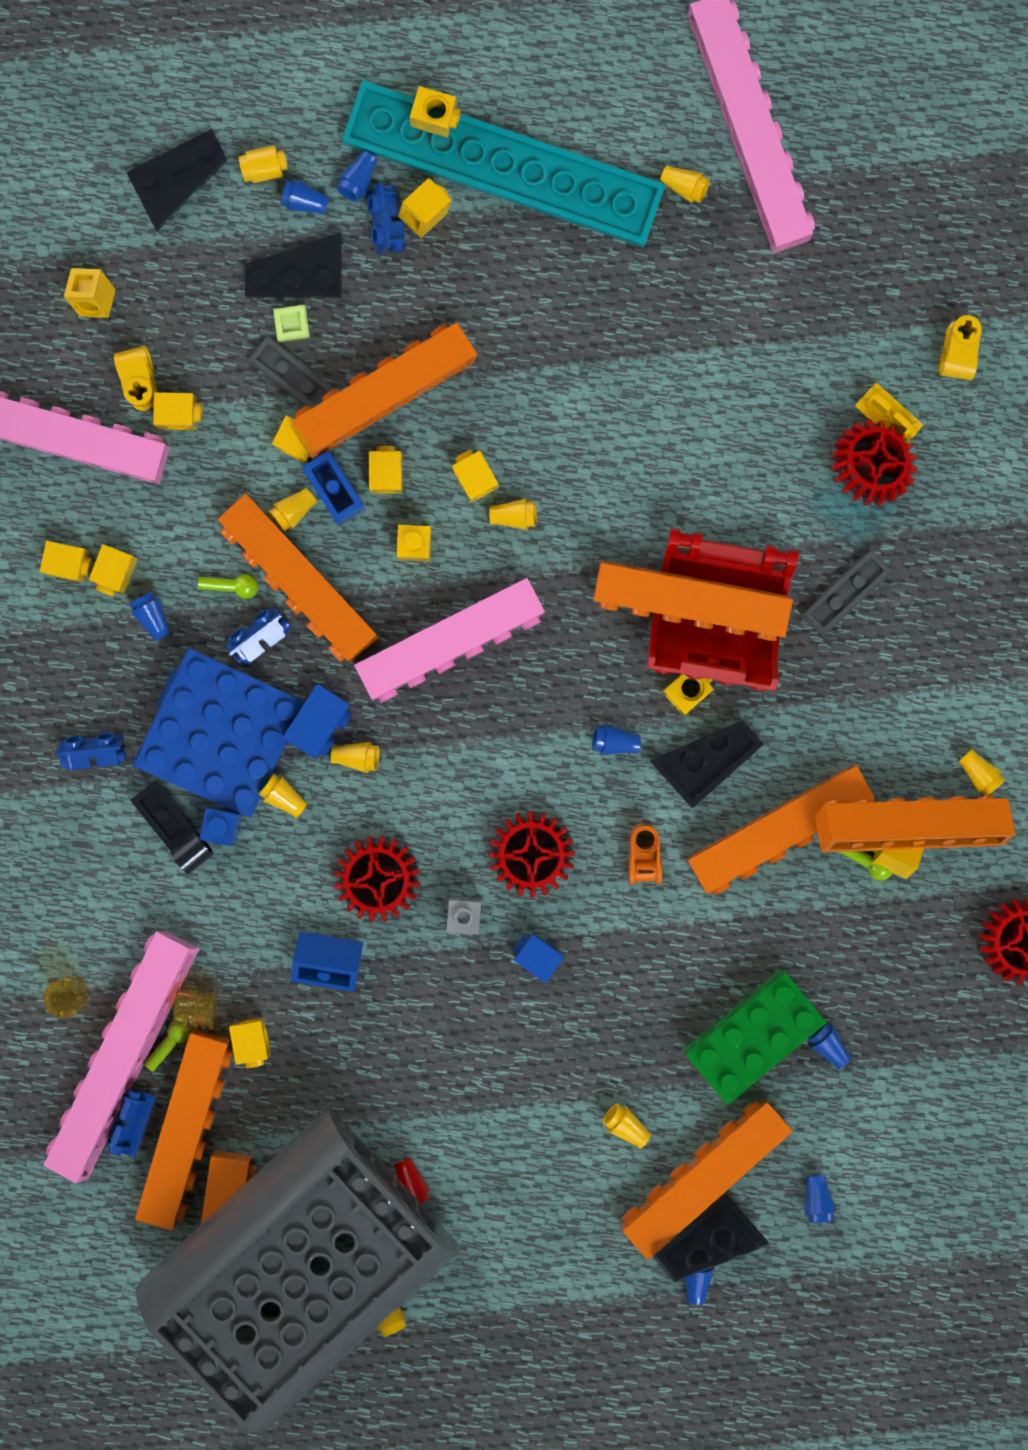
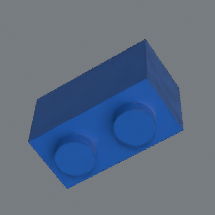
M329 450L301 467L338 526L366 510Z
M317 684L286 731L283 739L314 759H318L320 754L326 757L335 743V740L331 738L338 727L343 730L351 719L353 713L349 709L352 705L322 685Z
M300 932L292 961L291 982L355 992L362 959L363 942L348 938L324 936L318 933Z

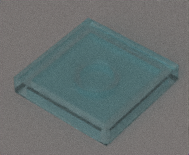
M879 479L877 480V485H884ZM833 482L812 506V509L857 548L861 549L900 504L902 499L897 496V499L892 503H888L885 500L882 506H876L874 501H872L869 506H864L863 497H860L857 501H852L853 492L849 491L844 494L842 489L845 487V484L843 482Z

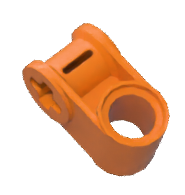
M637 824L632 828L629 835V885H634L635 882H655L656 885H661L662 860L660 856L659 834L650 824ZM644 830L650 831L653 834L651 844L646 847L637 845L636 836L638 833Z

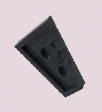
M210 129L126 173L154 228L158 232L165 225V222L186 203L185 201L224 165L227 158L213 130Z
M342 233L327 236L246 263L245 297L342 298Z
M742 720L651 759L649 762L693 809L764 744Z
M725 1193L660 1249L653 1258L676 1283L768 1246L769 1242Z

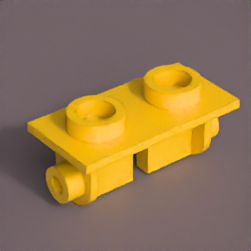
M877 382L855 405L863 415L872 420L874 425L880 420H884L885 429L896 424L895 433L897 435L902 432L905 434L906 437L903 439L905 444L923 426L920 421Z

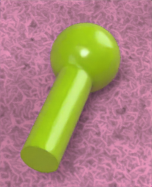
M250 574L239 575L236 579L198 577L197 589L235 592L239 598L250 599L257 594L259 584L257 579Z
M864 851L839 852L866 867L869 875L877 881H884L892 875L888 868L878 864H871L873 856Z
M176 1018L169 1023L167 1037L144 1062V1065L150 1071L154 1072L177 1043L188 1041L189 1035L193 1031L190 1021L185 1018Z

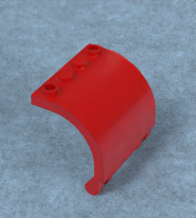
M670 528L661 568L662 572L788 595L791 579L798 563V550L788 549V552L776 550L777 547L766 545L764 551L703 540V533L693 532L690 535L680 533V529ZM678 546L688 547L689 549L678 548ZM774 563L784 564V566L773 565V564H774ZM653 613L647 668L662 674L671 672L684 674L696 680L702 678L717 680L724 685H745L757 691H765L767 689L776 691L779 680V636H777L776 641L764 640L757 637L758 632L745 630L744 635L726 632V626L713 624V629L694 626V620L682 618L681 623L670 622L662 619L663 614Z

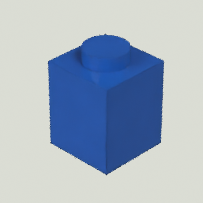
M212 806L207 807L199 840L226 846L236 845L242 814Z
M534 932L529 937L523 934L513 948V951L517 953L514 961L544 983L549 980L564 958L562 952Z

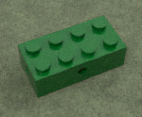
M779 969L684 1048L683 1051L726 1105H729L827 1022L786 972Z

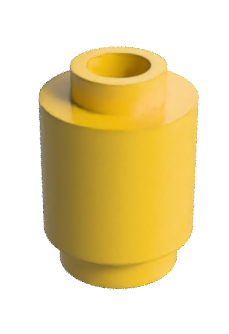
M276 144L246 151V155L239 156L240 168L245 182L253 181V183L281 178L284 177L283 170L288 169L284 150L278 151Z

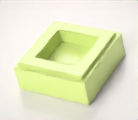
M305 305L273 309L278 342L310 338Z

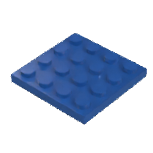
M187 648L132 765L251 818L261 798L258 793L268 783L287 743L283 736L305 701L191 648Z

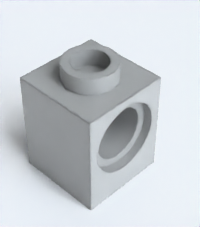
M450 897L446 932L479 935L482 899Z

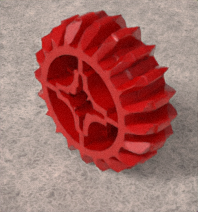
M871 419L866 420L863 425L855 423L851 430L846 429L841 434L842 439H838L835 442L834 447L837 450L831 454L830 458L836 461V463L831 466L830 471L840 474L835 478L834 483L843 482L845 487L842 489V493L853 492L852 501H857L860 497H863L864 506H869L872 501H874L876 506H882L885 500L888 503H892L897 499V496H903L907 492L906 487L913 484L914 479L911 476L917 472L918 468L911 463L917 460L918 455L909 453L914 443H904L903 439L906 436L903 432L899 435L895 433L896 424L885 429L884 420L878 421L876 425H874ZM864 441L871 442V446L867 448V451H853L855 444ZM894 474L890 484L877 485V480L881 478V475Z
M528 811V821H523L521 813H516L515 816L518 822L516 825L513 826L512 822L507 818L504 820V823L509 830L507 832L501 828L495 830L502 837L501 841L496 839L490 840V845L499 847L498 852L491 851L488 853L489 858L499 859V862L492 864L490 868L492 871L502 869L503 872L496 877L498 882L503 881L506 877L510 879L506 884V890L510 891L514 884L519 885L517 889L518 896L523 895L524 887L530 888L529 894L531 898H535V888L541 887V892L544 896L548 895L545 885L551 883L555 890L559 889V884L555 878L559 876L562 880L566 881L568 875L561 871L562 868L573 869L574 866L573 863L565 861V857L575 856V851L565 850L564 847L572 844L573 839L571 837L564 840L561 839L560 836L567 832V828L563 826L556 831L554 827L558 823L557 818L554 817L549 825L544 823L547 815L545 812H541L539 821L534 820L533 811ZM526 828V842L524 846L518 849L505 850L509 839L516 832ZM536 828L548 832L555 839L558 849L541 847L536 840ZM531 837L533 838V846H536V851L540 849L541 853H549L548 855L535 857L533 871H531L530 862H527L528 857L524 859L522 855H514L523 854V852L528 851ZM558 858L557 864L551 873L537 880V868L540 862ZM505 859L522 861L527 866V880L519 878L512 873Z
M368 836L366 840L368 847L364 848L362 842L357 840L354 844L358 852L355 853L352 849L346 848L344 852L350 860L338 859L337 863L345 867V871L337 870L334 872L335 877L343 878V882L336 883L334 888L335 890L345 888L346 893L340 895L338 899L340 902L345 901L347 898L352 901L346 907L348 912L352 911L355 906L359 907L360 910L356 916L358 919H361L365 911L370 912L369 922L375 921L376 913H380L382 922H387V911L391 910L392 915L398 918L400 916L397 908L398 905L405 910L410 908L405 897L413 900L416 899L417 894L409 889L410 887H420V881L411 880V876L420 874V869L409 868L408 865L414 863L416 858L412 856L407 860L404 859L403 855L409 850L407 846H404L399 852L394 850L398 840L393 839L390 846L387 847L385 846V836H380L379 845H374L373 837ZM378 853L391 856L398 862L401 869H384L381 866ZM368 854V873L351 879L352 869L357 860ZM375 867L385 877L394 876L382 881L381 895L379 894V888L374 887V884L372 885L370 881L361 882L374 875ZM404 879L400 895L387 903V884ZM353 888L370 889L374 894L377 905L363 901Z
M1014 898L1010 902L1011 910L1005 903H1000L1001 915L995 911L989 912L990 917L995 921L993 924L986 921L982 923L983 927L990 930L989 934H979V939L988 941V944L982 945L979 949L982 953H991L984 959V962L987 965L994 964L992 973L998 975L1003 972L1002 979L1009 982L1014 977L1015 984L1022 985L1025 978L1028 982V942L1024 943V948L1013 944L1021 941L1023 936L1028 937V923L1024 922L1023 917L1028 916V898H1024L1022 905L1018 899ZM1014 920L1011 923V934L1006 938L1000 939L1005 926ZM1001 951H1016L1018 959L1022 960L1023 967L1011 966L1005 960Z

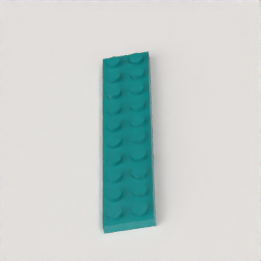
M362 80L342 138L343 145L369 152L372 155L642 248L645 247L666 184L460 114L457 128L450 129L448 138L413 128L410 124V114L415 98ZM439 107L432 108L428 112V115L434 119L441 118L445 114V111Z

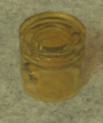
M68 975L52 982L46 988L43 997L44 1005L51 1015L58 1018H68L81 1011L87 1005L90 996L89 988L84 980L74 975Z
M179 988L174 1005V1026L198 1029L199 1026H201V1029H206L209 1026V1030H214L218 1014V991H213L210 994L208 990L202 993V990Z

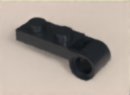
M158 780L153 781L130 800L168 847L172 858L186 874L189 875L214 855L208 843L204 840H199L200 833Z

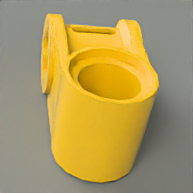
M964 315L947 327L944 347L939 362L940 376L973 380L978 365V350L982 333V326L977 318L971 315ZM964 326V331L969 332V336L963 338L962 332H958V328Z
M141 346L114 353L116 370L121 380L126 400L137 410H152L154 408V392L158 393L148 348ZM143 388L146 392L142 395L143 399L139 400L136 396L140 394L139 389Z

